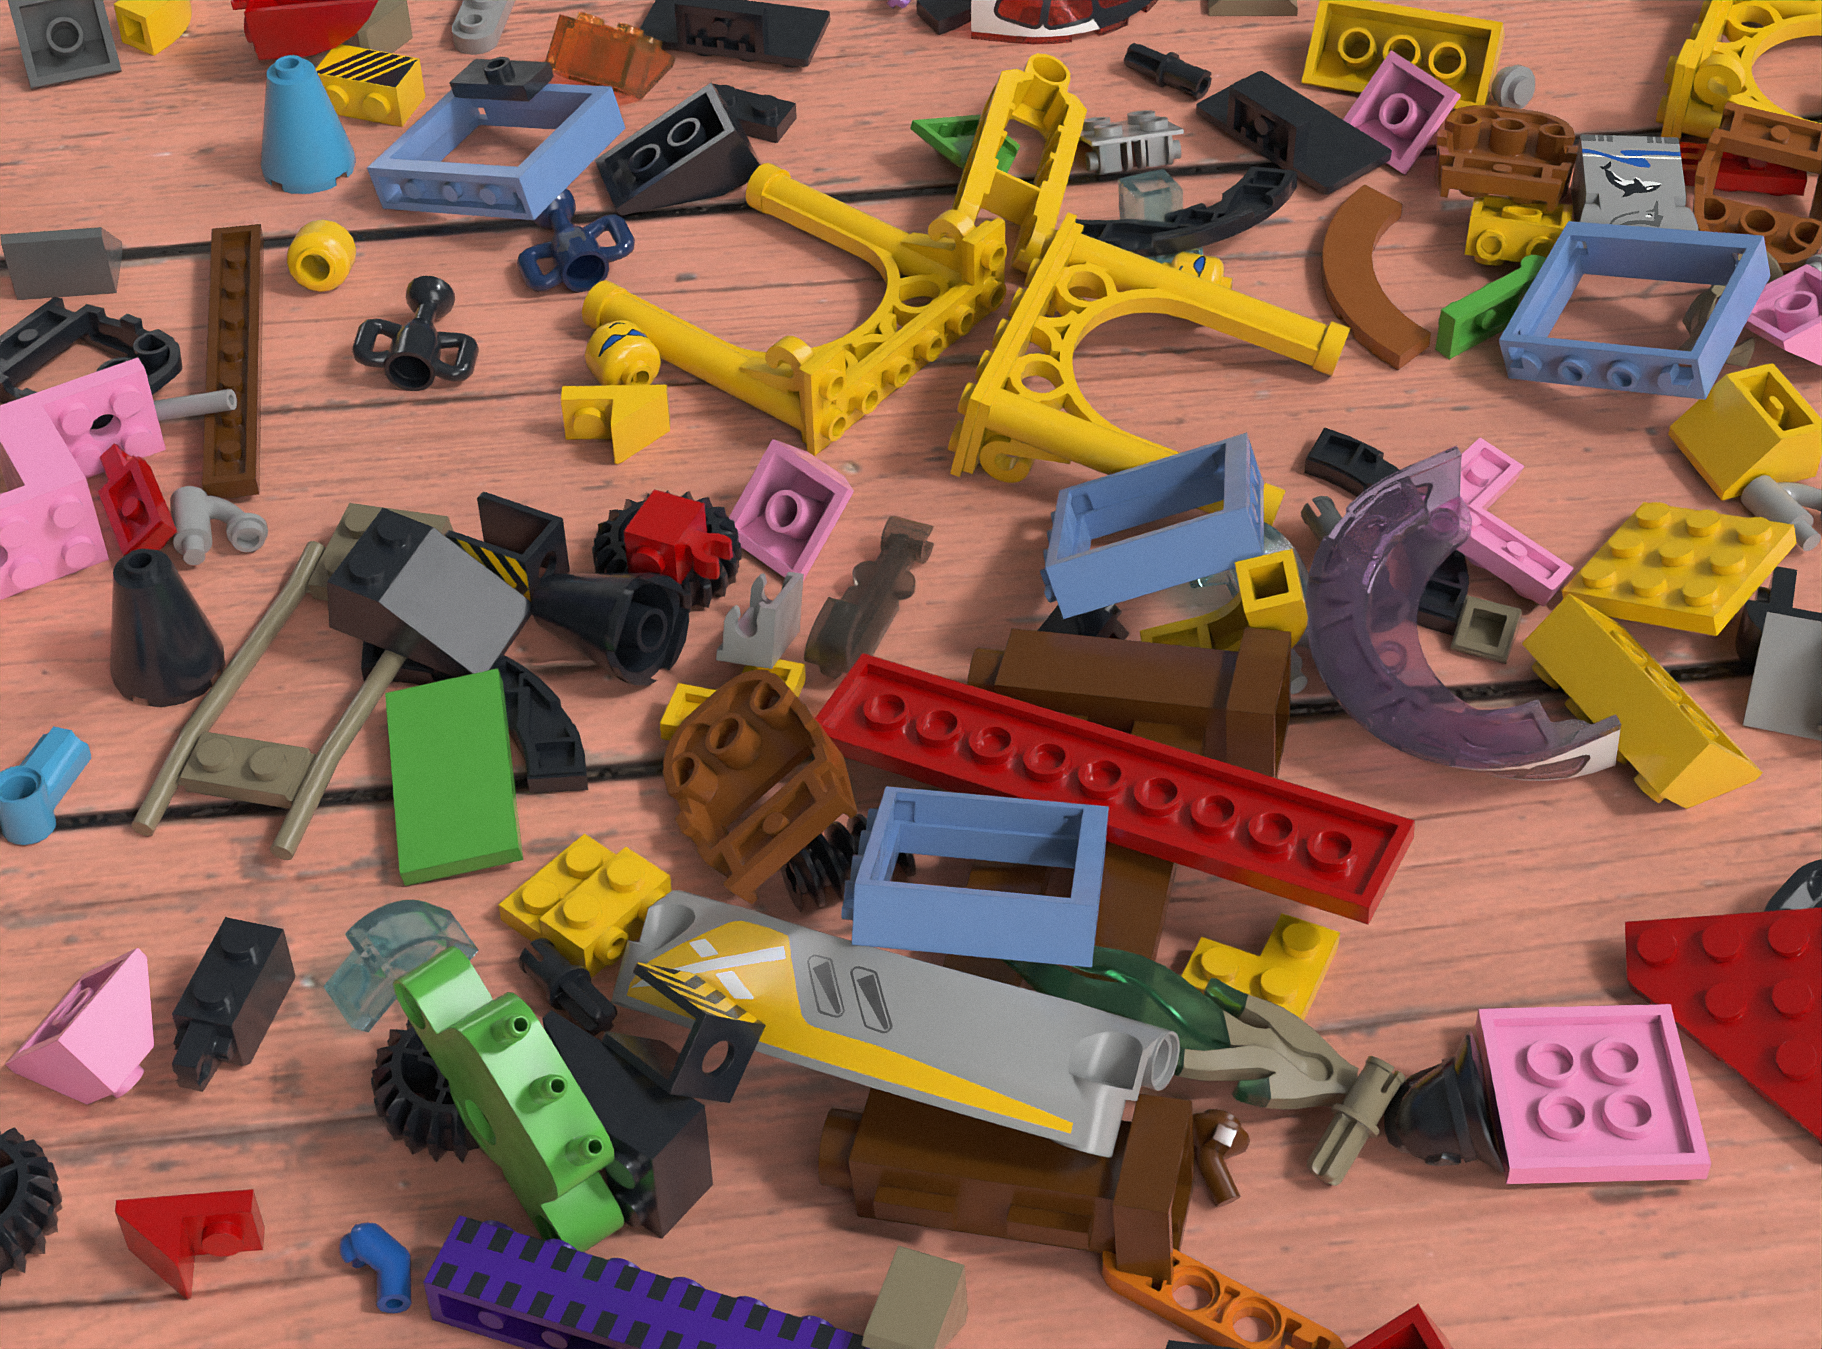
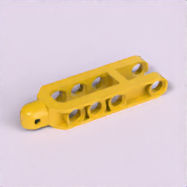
M1040 53L1031 55L1023 71L1019 69L1001 71L997 83L984 104L951 208L964 213L973 223L982 208L1020 225L1021 228L1010 266L1024 273H1028L1035 257L1043 260V257H1040L1042 245L1049 229H1055L1087 109L1078 97L1067 92L1070 83L1068 68L1057 58ZM1011 119L1038 130L1046 140L1033 185L997 169L999 160L995 157L1007 136V131H1004ZM950 234L944 236L953 239V237Z

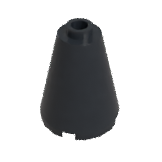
M137 549L128 553L116 563L113 569L110 672L114 685L123 697L133 701L131 695L148 699L149 706L153 707L184 704L205 694L212 687L211 678L217 673L219 668L222 673L226 665L224 647L220 637L174 564L165 553L152 549Z
M660 573L551 574L541 581L532 596V613L539 626L620 680L633 685H651L658 681L651 677L661 668L670 670L673 667L686 642L689 626V609L681 607L677 593H684L681 585L670 576Z

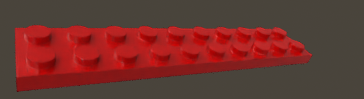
M865 653L861 654L815 717L845 758L954 793L1109 806L1107 842L1369 925L1414 838L1415 820Z

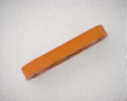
M1174 1248L1173 1261L1176 1262V1266H1174L1172 1285H1167V1281L1163 1280L1160 1291L1152 1288L1151 1277L1117 1271L1116 1254L1103 1250L1102 1277L1109 1288L1215 1346L1239 1349H1280L1284 1332L1287 1331L1292 1334L1291 1346L1286 1344L1284 1349H1347L1341 1338L1331 1330ZM1195 1285L1208 1292L1211 1302L1201 1309L1190 1310L1180 1306L1175 1301L1173 1293L1182 1286ZM1244 1317H1257L1270 1326L1272 1334L1266 1340L1250 1342L1237 1335L1233 1325Z

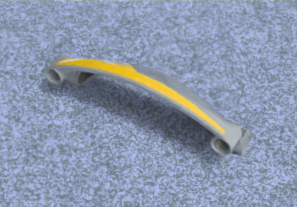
M672 890L664 898L648 908L640 941H627L611 1003L647 1013L692 1029L696 1018L634 974L633 970L637 962L690 972L700 977L766 1025L754 1051L895 1095L1049 1138L1060 1145L1105 1157H1112L1126 1100L1137 1101L1141 1086L1156 1091L1163 1090L1174 1075L1180 1053L1178 1035L1171 1030L1111 1014L1070 1000L979 977L879 948L852 945L851 940L784 921L752 909L727 904L682 890Z

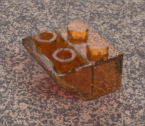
M578 12L577 19L559 14L545 62H549L553 73L562 78L591 86H612L615 93L642 100L674 65L675 57L661 49L662 42L643 35L644 31L637 27L618 23L617 28L605 25V20L584 12Z

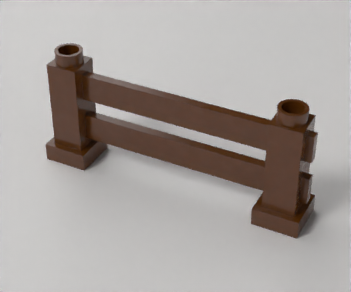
M1244 627L1238 652L1011 628L1005 650L979 647L975 649L970 663L967 685L1278 779L1291 716V632ZM1106 841L1092 968L1071 967L1063 999L1139 1022L1142 1021L1178 864ZM974 859L966 888L1045 896L1053 867ZM946 954L943 967L1020 987L1027 961ZM871 1087L864 1110L833 1106L829 1110L820 1140L818 1157L819 1180L822 1186L853 1190L858 1217L1103 1253V1250L1116 1254L1117 1271L1151 1277L1152 1288L1160 1291L1163 1280L1167 1281V1285H1172L1174 1266H1176V1262L1173 1261V1248L1179 1252L1181 1251L1195 1183L1192 1101L1139 1094L1132 1122L1121 1120L1112 1157H1105L1060 1145L1049 1138Z

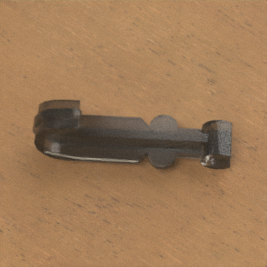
M894 515L888 518L881 536V552L876 561H864L857 564L852 571L854 586L848 587L839 600L828 597L821 608L806 643L804 651L805 662L818 665L820 672L824 676L836 679L842 673L847 674L862 653L873 656L899 611L898 600H905L915 593L916 579L909 571L915 562L924 564L929 559L934 543L927 541L934 526Z

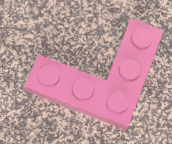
M1479 438L1456 459L1455 492L1436 501L1418 513L1412 520L1418 523L1421 529L1430 536L1442 539L1463 553L1475 566L1487 569L1511 585L1513 590L1520 596L1532 599L1541 606H1544L1566 583L1574 568L1487 511L1516 482L1524 466L1482 438ZM1421 492L1413 498L1404 515L1416 508Z

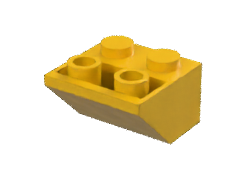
M1773 363L1726 374L1711 388L1706 400L1699 399L1669 427L1668 432L1670 438L1721 501L1742 496L1748 484L1763 475L1770 476L1776 483L1796 482L1816 477L1822 456L1821 417Z

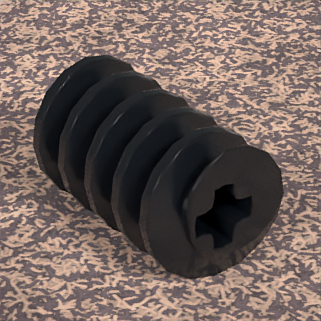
M856 814L853 818H849L846 827L839 821H834L824 831V836L822 833L819 834L780 868L788 893L800 912L803 909V895L807 893L817 907L825 906V887L831 886L838 897L844 900L845 881L850 879L854 854L858 855L861 831L866 830L867 818L862 814ZM899 852L896 863L900 865L908 877L914 876L916 874L914 854Z

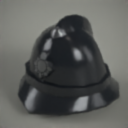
M1469 1030L1464 1035L1454 1056L1442 1059V1063L1409 1076L1403 1085H1400L1384 1112V1131L1388 1142L1402 1153H1409L1421 1158L1428 1165H1458L1461 1163V1159H1464L1465 1163L1479 1159L1496 1170L1504 1172L1505 1170L1495 1140L1480 1055L1472 1032Z

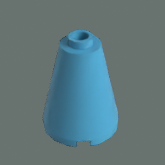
M283 56L268 68L266 75L260 162L265 181L271 186L273 180L282 184L284 192L291 194H312L329 190L337 186L336 178L344 172H347V178L353 173L356 163L354 149L314 65L299 56Z

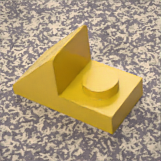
M667 385L562 386L561 407L566 440L612 439L615 464L624 462L670 432L671 424Z

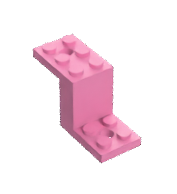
M138 357L0 405V467L8 492L0 494V600L109 560L86 478L105 472L100 456L114 443L118 445L120 450L131 457L134 455L144 458L166 450L146 370ZM107 414L113 415L111 422L105 427L90 429L93 421L98 417Z

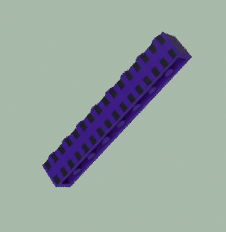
M459 1215L423 1281L432 1320L524 1349H870L861 1346L863 1336L835 1328L822 1318L810 1315L794 1316L771 1309L753 1297L739 1296L734 1298L705 1289L696 1281L686 1277H674L671 1279L641 1270L634 1263L622 1258H610L607 1260L577 1251L572 1245L562 1240L548 1239L544 1241L517 1233L509 1226L494 1220L481 1222Z

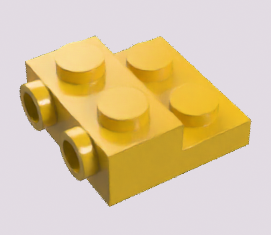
M1489 194L1485 197L1474 198L1464 255L1474 256V260L1478 263L1494 266L1502 265L1504 260L1521 262L1524 257L1529 255H1540L1547 258L1568 221H1572L1573 205L1559 204L1552 212L1546 211L1547 202L1537 201L1532 204H1520L1511 201L1505 196Z
M584 833L498 904L501 921L531 942L539 938H547L572 965L583 966L589 971L592 978L606 965L614 964L623 956L628 940L635 941L641 936L648 908L672 891L671 878L669 874L625 846L615 854Z

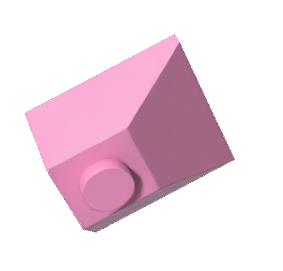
M1391 50L1343 120L1392 150L1391 159L1386 163L1406 175L1461 95Z
M1806 264L1766 284L1744 327L1785 351L1822 366V272Z
M772 439L729 519L734 520L735 528L738 530L739 542L743 549L783 577H786L788 572L804 574V581L854 490L845 476L809 452Z
M136 948L83 974L5 1065L15 1074L87 1105L109 1095H113L117 1099L127 1093L143 1075L144 1069L139 1064L154 1047L147 956L139 948Z

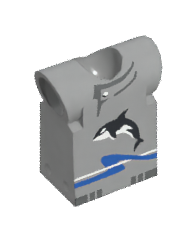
M1580 134L1570 186L1575 222L1699 231L1694 213L1690 208L1685 207L1686 191L1679 138ZM1582 241L1583 248H1587L1586 242Z

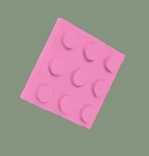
M1671 1004L1478 1009L1475 1026L1502 1164L1505 1170L1506 1184L1707 1179L1711 1161Z

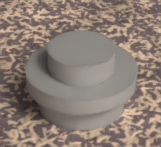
M1522 65L1501 69L1496 74L1492 83L1491 92L1494 100L1501 107L1524 108L1533 97L1535 76L1528 67Z

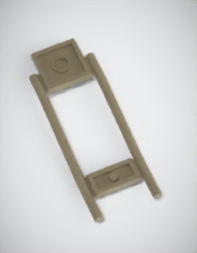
M349 503L326 548L315 541L307 543L286 585L180 731L131 824L137 833L144 836H152L178 786H184L187 792L288 808L289 811L270 851L273 855L283 860H291L339 761L405 662L406 657L388 650L384 651L317 754H311L309 748L211 733L209 730L305 594L311 593L314 599L328 601L327 581L383 507ZM385 508L432 526L443 535L448 530L453 531L448 516Z

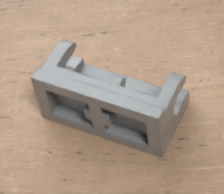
M788 572L781 592L773 601L765 595L766 575L760 574L752 584L750 607L739 619L741 613L738 605L733 606L727 613L724 620L723 643L717 649L716 660L772 669L800 632L804 574Z

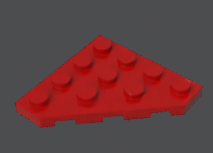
M1822 907L1625 922L1627 981L1631 990L1649 1005L1671 1004L1675 1023L1683 1033L1717 1061L1721 1060L1747 1081L1751 1089L1789 1120L1792 1118L1815 1137L1822 1146Z

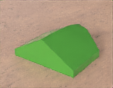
M981 115L912 120L910 129L948 161L964 170ZM1008 135L995 157L999 160L997 169L1008 173L1020 148V144Z

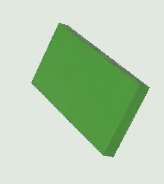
M499 669L385 693L399 871L404 885H413L523 860L504 687Z

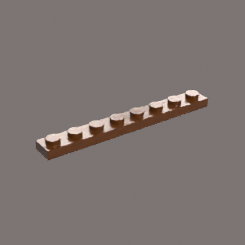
M261 224L213 228L211 232L205 393L232 389L237 398V406L234 410L204 414L202 487L207 496L233 499L243 496L260 495L264 237Z

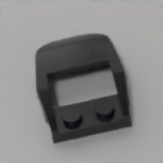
M53 297L0 336V402L2 404L37 393L28 388L20 390L14 385L29 378L33 371L56 354L67 350L70 344L78 338L113 356L119 357L104 362L97 371L138 357L146 370L152 395L175 378L183 369L180 347L175 339L160 329L150 332L145 330L141 318L130 314H125L120 320L106 317L104 308L89 304L73 312L65 309L63 298ZM107 414L98 417L93 421L90 429L105 427L111 422L113 415Z

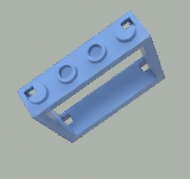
M547 84L530 101L454 97L451 89L367 167V170L383 209L535 220L625 129V125L612 86ZM478 108H484L486 114H480ZM479 125L556 129L518 167L441 162Z
M1568 221L1499 339L1508 378L1706 400L1771 276L1764 236ZM1582 241L1586 242L1587 248H1583ZM1737 254H1743L1740 261ZM1583 274L1726 286L1691 352L1547 338ZM1679 364L1691 365V367H1681Z
M1247 432L1059 490L1056 510L1051 512L1053 526L1052 529L1047 530L1049 548L1043 550L1045 568L1040 570L1045 584L1044 594L1048 602L1057 601L1063 619L1234 569L1236 568L1235 562L1264 555V481ZM1224 500L1223 510L1090 550L1092 539Z
M886 786L879 809L869 808L866 830L861 831L858 855L854 854L850 880L845 881L841 915L842 920L853 921L852 945L1092 968L1104 869L1109 806ZM899 852L1075 869L1071 898L893 882L891 878Z

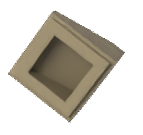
M1466 595L1452 640L1451 650L1506 664L1520 627L1522 609Z

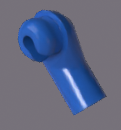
M365 1222L354 1225L351 1232L345 1234L340 1240L339 1252L341 1258L345 1263L352 1261V1267L362 1268L368 1264L376 1271L377 1307L379 1310L393 1314L406 1311L412 1304L411 1256L408 1249L376 1223Z

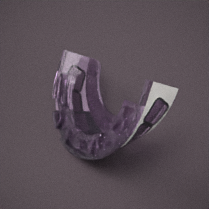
M1457 446L1383 478L1365 490L1346 507L1345 516L1336 524L1328 537H1323L1315 553L1308 574L1309 582L1305 605L1308 615L1306 626L1307 639L1314 663L1332 696L1347 714L1381 741L1402 752L1426 761L1500 778L1523 781H1551L1592 774L1615 766L1621 723L1616 714L1592 725L1583 720L1576 719L1551 722L1538 699L1509 708L1478 710L1459 699L1437 678L1424 656L1417 630L1418 608L1423 591L1435 570L1455 549L1467 541L1472 529L1470 510L1461 497L1462 454Z

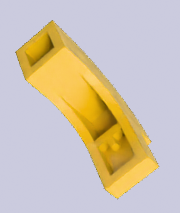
M119 0L113 4L122 42L153 56L174 43L184 33L192 17L190 0Z
M1293 549L1235 562L1240 590L1230 602L1217 610L1201 616L1139 630L1141 642L1239 652L1244 627L1291 632L1292 649L1304 634L1308 621Z

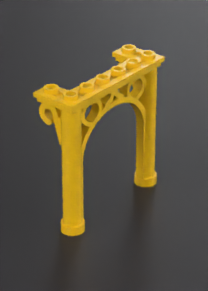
M1704 0L1698 23H1694L1690 38H1686L1679 56H1670L1666 67L1664 83L1669 84L1667 95H1663L1656 116V123L1663 124L1661 137H1677L1680 140L1684 133L1710 139L1714 128L1719 129L1723 110L1727 102L1803 119L1781 109L1760 91L1752 75V66L1765 51L1779 43L1806 36H1822V0ZM1756 22L1762 24L1765 27L1750 28L1742 25L1741 23ZM1724 35L1730 42H1722Z
M764 163L753 172L747 184L746 201L750 207L764 214L779 218L862 258L875 267L883 277L887 286L885 296L877 310L862 325L843 337L810 348L801 339L788 335L771 346L767 352L748 350L730 344L629 293L626 289L608 280L597 283L589 291L583 303L582 319L587 326L594 330L612 321L627 320L637 324L659 350L661 359L800 430L802 442L806 443L807 452L816 456L830 443L840 439L845 431L863 416L873 412L879 403L896 389L903 387L913 375L929 362L935 361L957 339L967 335L972 327L990 312L996 311L1002 305L1007 291L1005 285V258L1007 254L1005 220L997 217L992 222L985 220L976 227L972 220L964 213L950 209L930 223L928 234L916 232L909 234L792 179L788 171L774 164ZM950 234L953 237V239L946 238L944 236ZM899 273H901V274H903V275H905V276H907V277H905V278H900ZM920 296L934 298L931 303L921 307H911L902 303V301ZM897 324H898L899 326H902V328H901L900 330H898V331H897Z
M1068 212L1059 230L1049 229L1040 252V257H1043V260L1036 257L1033 259L1024 286L1028 287L1027 290L1020 287L1017 289L1008 312V317H1011V320L1001 319L991 346L995 351H984L975 374V380L978 381L977 385L968 382L962 393L957 412L964 414L965 417L964 421L958 420L948 444V450L955 452L950 474L960 477L963 471L973 474L980 460L983 469L993 478L1007 483H1016L1027 477L1035 459L1065 464H1071L1072 461L1110 475L1180 453L1114 426L1099 415L1081 393L1073 372V352L1079 342L1092 329L1110 319L1134 313H1161L1181 317L1311 365L1314 370L1330 376L1333 375L1351 328L1331 321L1330 325H1326L1082 234L1084 225L1076 223L1077 215ZM1083 297L1093 298V299H1097V300H1095V301H1087V300H1085ZM1056 310L1062 315L1061 317H1053ZM1031 342L1038 345L1045 352V354L1025 355ZM1029 376L1043 377L1049 380L1055 389L1047 393L1034 392L1026 388L1022 384V380ZM1064 408L1067 413L1060 411V409ZM1266 482L1264 484L1265 541L1268 538L1286 490ZM1224 500L1196 509L1209 514L1223 510Z

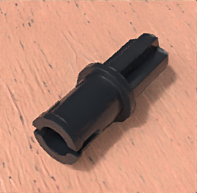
M1132 43L1127 48V53L1124 57V64L1127 67L1155 78L1156 84L1159 87L1164 88L1167 85L1181 90L1196 99L1203 98L1210 88L1212 81L1210 77L1212 75L1211 72L1184 62L1177 53L1169 52L1165 55L1141 44Z
M539 938L530 943L544 957L541 962L524 948L519 957L520 969L546 991V999L553 1008L565 1010L592 1036L602 1031L604 1033L605 1031H610L614 1027L612 1021L618 1014L616 1006L591 983V976L586 968L581 965H572L547 938Z

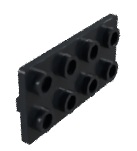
M655 0L636 34L637 45L653 47L660 51L678 50L693 52L700 56L716 55L738 58L745 62L762 61L777 63L790 68L807 67L830 23V12L827 10L749 0Z
M1257 71L1196 104L1197 115L1281 168L1296 171L1297 178L1325 195L1338 190L1391 159L1392 150L1264 71Z

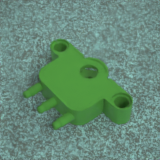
M455 946L446 948L395 979L393 989L397 1000L440 1072L449 1081L451 1096L463 1122L482 1150L493 1162L502 1168L504 1177L544 1241L548 1239L562 1240L572 1245L577 1251L585 1253L623 1227L624 1217L621 1209L599 1173L600 1170L611 1164L615 1159L610 1138L531 1008L512 992H507L493 999L469 959Z

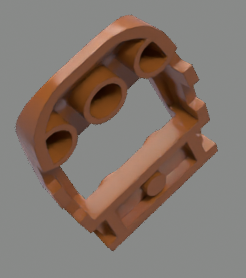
M1727 102L1723 110L1719 129L1714 128L1702 160L1698 163L1695 175L1692 212L1696 218L1698 230L1764 236L1766 251L1777 260L1781 270L1794 271L1804 266L1806 261L1811 256L1817 254L1822 246V124ZM1723 152L1818 174L1809 217L1803 218L1774 211L1767 207L1749 205L1712 195Z
M1473 105L1456 109L1445 119V130L1438 129L1434 178L1440 197L1448 198L1449 190L1455 189L1465 196L1474 198L1493 194L1508 196L1511 201L1520 204H1532L1537 202V200L1547 201L1546 211L1553 212L1567 195L1577 157L1578 147L1573 146L1575 140L1573 128L1569 123L1556 116L1533 110L1492 105Z
M768 670L744 672L723 684L679 725L664 755V781L668 795L675 798L678 802L680 813L674 819L681 832L692 839L698 847L696 851L706 864L727 877L723 882L727 890L750 904L759 899L755 890L762 883L779 871L784 864L814 838L824 832L837 818L844 813L851 819L858 813L844 756L806 704L800 701L779 676ZM813 752L815 759L733 831L728 832L726 827Z

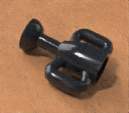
M420 276L414 278L408 284L406 301L410 309L415 313L414 319L406 324L400 325L384 319L374 318L366 319L359 325L352 347L355 360L365 366L384 368L385 375L389 381L398 388L407 391H420L427 389L433 383L435 376L454 382L465 381L474 372L479 353L476 340L463 333L437 332L433 325L434 320L446 316L452 310L455 303L453 289L440 278ZM382 334L392 339L389 350L373 352L377 335ZM458 348L453 366L440 360L441 349Z

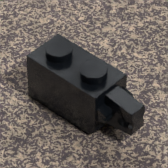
M228 917L224 918L172 1012L177 1029L173 1044L175 1045V1050H178L173 1059L172 1067L173 1072L178 1076L176 1081L179 1087L203 1092L222 1062L241 1066L251 1064L296 977L284 929Z

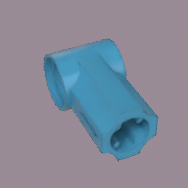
M53 726L48 734L41 736L19 766L9 767L0 772V827L7 841L17 845L34 844L46 839L54 831L56 826L55 807L91 760L88 744L76 737L72 730Z

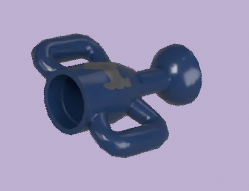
M565 189L533 220L536 225L543 229L554 230L552 241L529 247L518 256L517 267L527 287L539 292L549 290L564 282L567 288L573 291H590L594 285L607 278L609 262L625 258L634 250L635 238L625 220L614 214L605 215L583 228L572 224L570 220L574 216L576 204L570 190ZM609 231L616 245L600 247L596 238L603 232ZM553 258L554 269L543 275L537 260Z

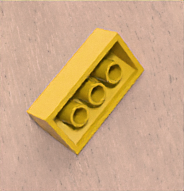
M1319 0L1302 84L1361 94L1392 50L1459 93L1461 97L1452 110L1466 106L1487 105L1505 36L1503 22L1370 0Z
M1568 594L1521 643L1537 660L1531 666L1533 671L1549 686L1556 690L1561 686L1570 696L1564 704L1572 714L1587 726H1591L1594 723L1604 734L1602 737L1620 730L1616 760L1622 764H1626L1629 761L1639 772L1634 778L1635 783L1657 803H1661L1666 798L1688 809L1752 783L1762 775L1763 772L1623 625L1573 595Z

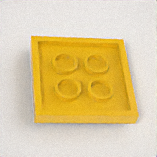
M1643 502L1561 590L1564 599L1568 594H1571L1608 617L1717 636L1796 545L1795 528L1793 524L1773 522L1763 517L1747 518L1720 514L1709 509L1694 510L1668 506L1662 502Z

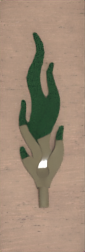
M1094 946L1092 968L1072 967L1106 976L1118 982H1106L1087 978L1070 972L1056 964L1001 959L1039 993L1070 1000L1111 1014L1174 1031L1180 1041V1053L1174 1075L1201 1081H1239L1232 1095L1240 1102L1263 1108L1283 1110L1318 1106L1332 1107L1334 1103L1342 1104L1358 1078L1359 1068L1342 1058L1311 1026L1298 1016L1281 1006L1236 990L1218 979L1211 978L1204 989V994H1202L1183 977L1160 963L1135 953Z

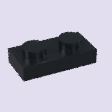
M713 84L740 121L746 135L749 137L778 143L797 119L796 103L777 99L772 95H760L735 89L730 85Z

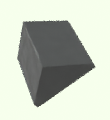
M8 0L31 90L122 72L103 0Z
M102 227L0 234L1 246L17 300L117 293L123 252L122 241Z

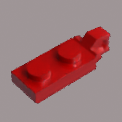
M114 443L100 456L109 481L98 493L121 552L125 556L137 549L159 551L177 532L176 526L151 466L140 456L136 457L133 455L131 457L120 450L118 445Z

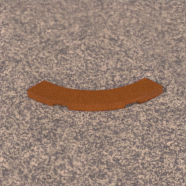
M1364 184L1341 205L1329 224L1322 252V283L1327 300L1335 315L1340 320L1344 319L1354 330V338L1376 357L1399 370L1429 347L1431 332L1405 316L1389 300L1377 281L1373 269L1372 252L1375 250L1382 235L1401 218L1403 204Z

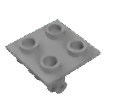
M1155 111L1130 112L1127 114L1128 120L1111 123L1110 117L1084 119L1079 139L1093 147V152H1087L1085 155L1088 171H1096L1098 175L1122 171V165L1125 171L1132 170L1131 142L1134 143L1135 161L1139 169L1146 167V161L1148 167L1172 165L1174 159L1181 158L1179 140H1173L1172 135L1184 134V129L1169 122L1167 117L1155 116Z
M1766 612L1743 721L1744 726L1822 741V622Z

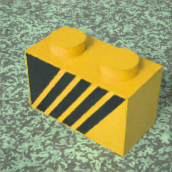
M340 44L336 48L331 49L316 67V71L337 115L403 127L425 98L420 58Z

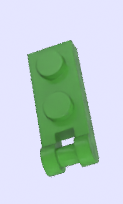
M1540 255L1526 256L1522 259L1519 269L1486 284L1483 288L1441 309L1435 350L1451 359L1504 331L1546 258Z

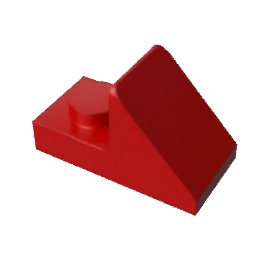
M253 1189L116 1200L115 1214L128 1250L185 1299H191L195 1256L213 1255L228 1257L239 1252L263 1250L265 1226Z

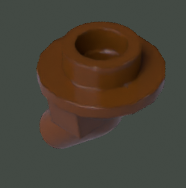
M1208 1109L1204 1113L1193 1114L1194 1160L1198 1163L1199 1170L1216 1207H1222L1241 1197L1224 1159L1246 1152L1250 1139L1248 1133L1241 1127L1240 1121L1234 1115L1219 1109Z

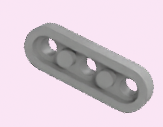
M463 0L452 25L455 48L462 53L470 55L483 54L494 49L500 40L516 0Z

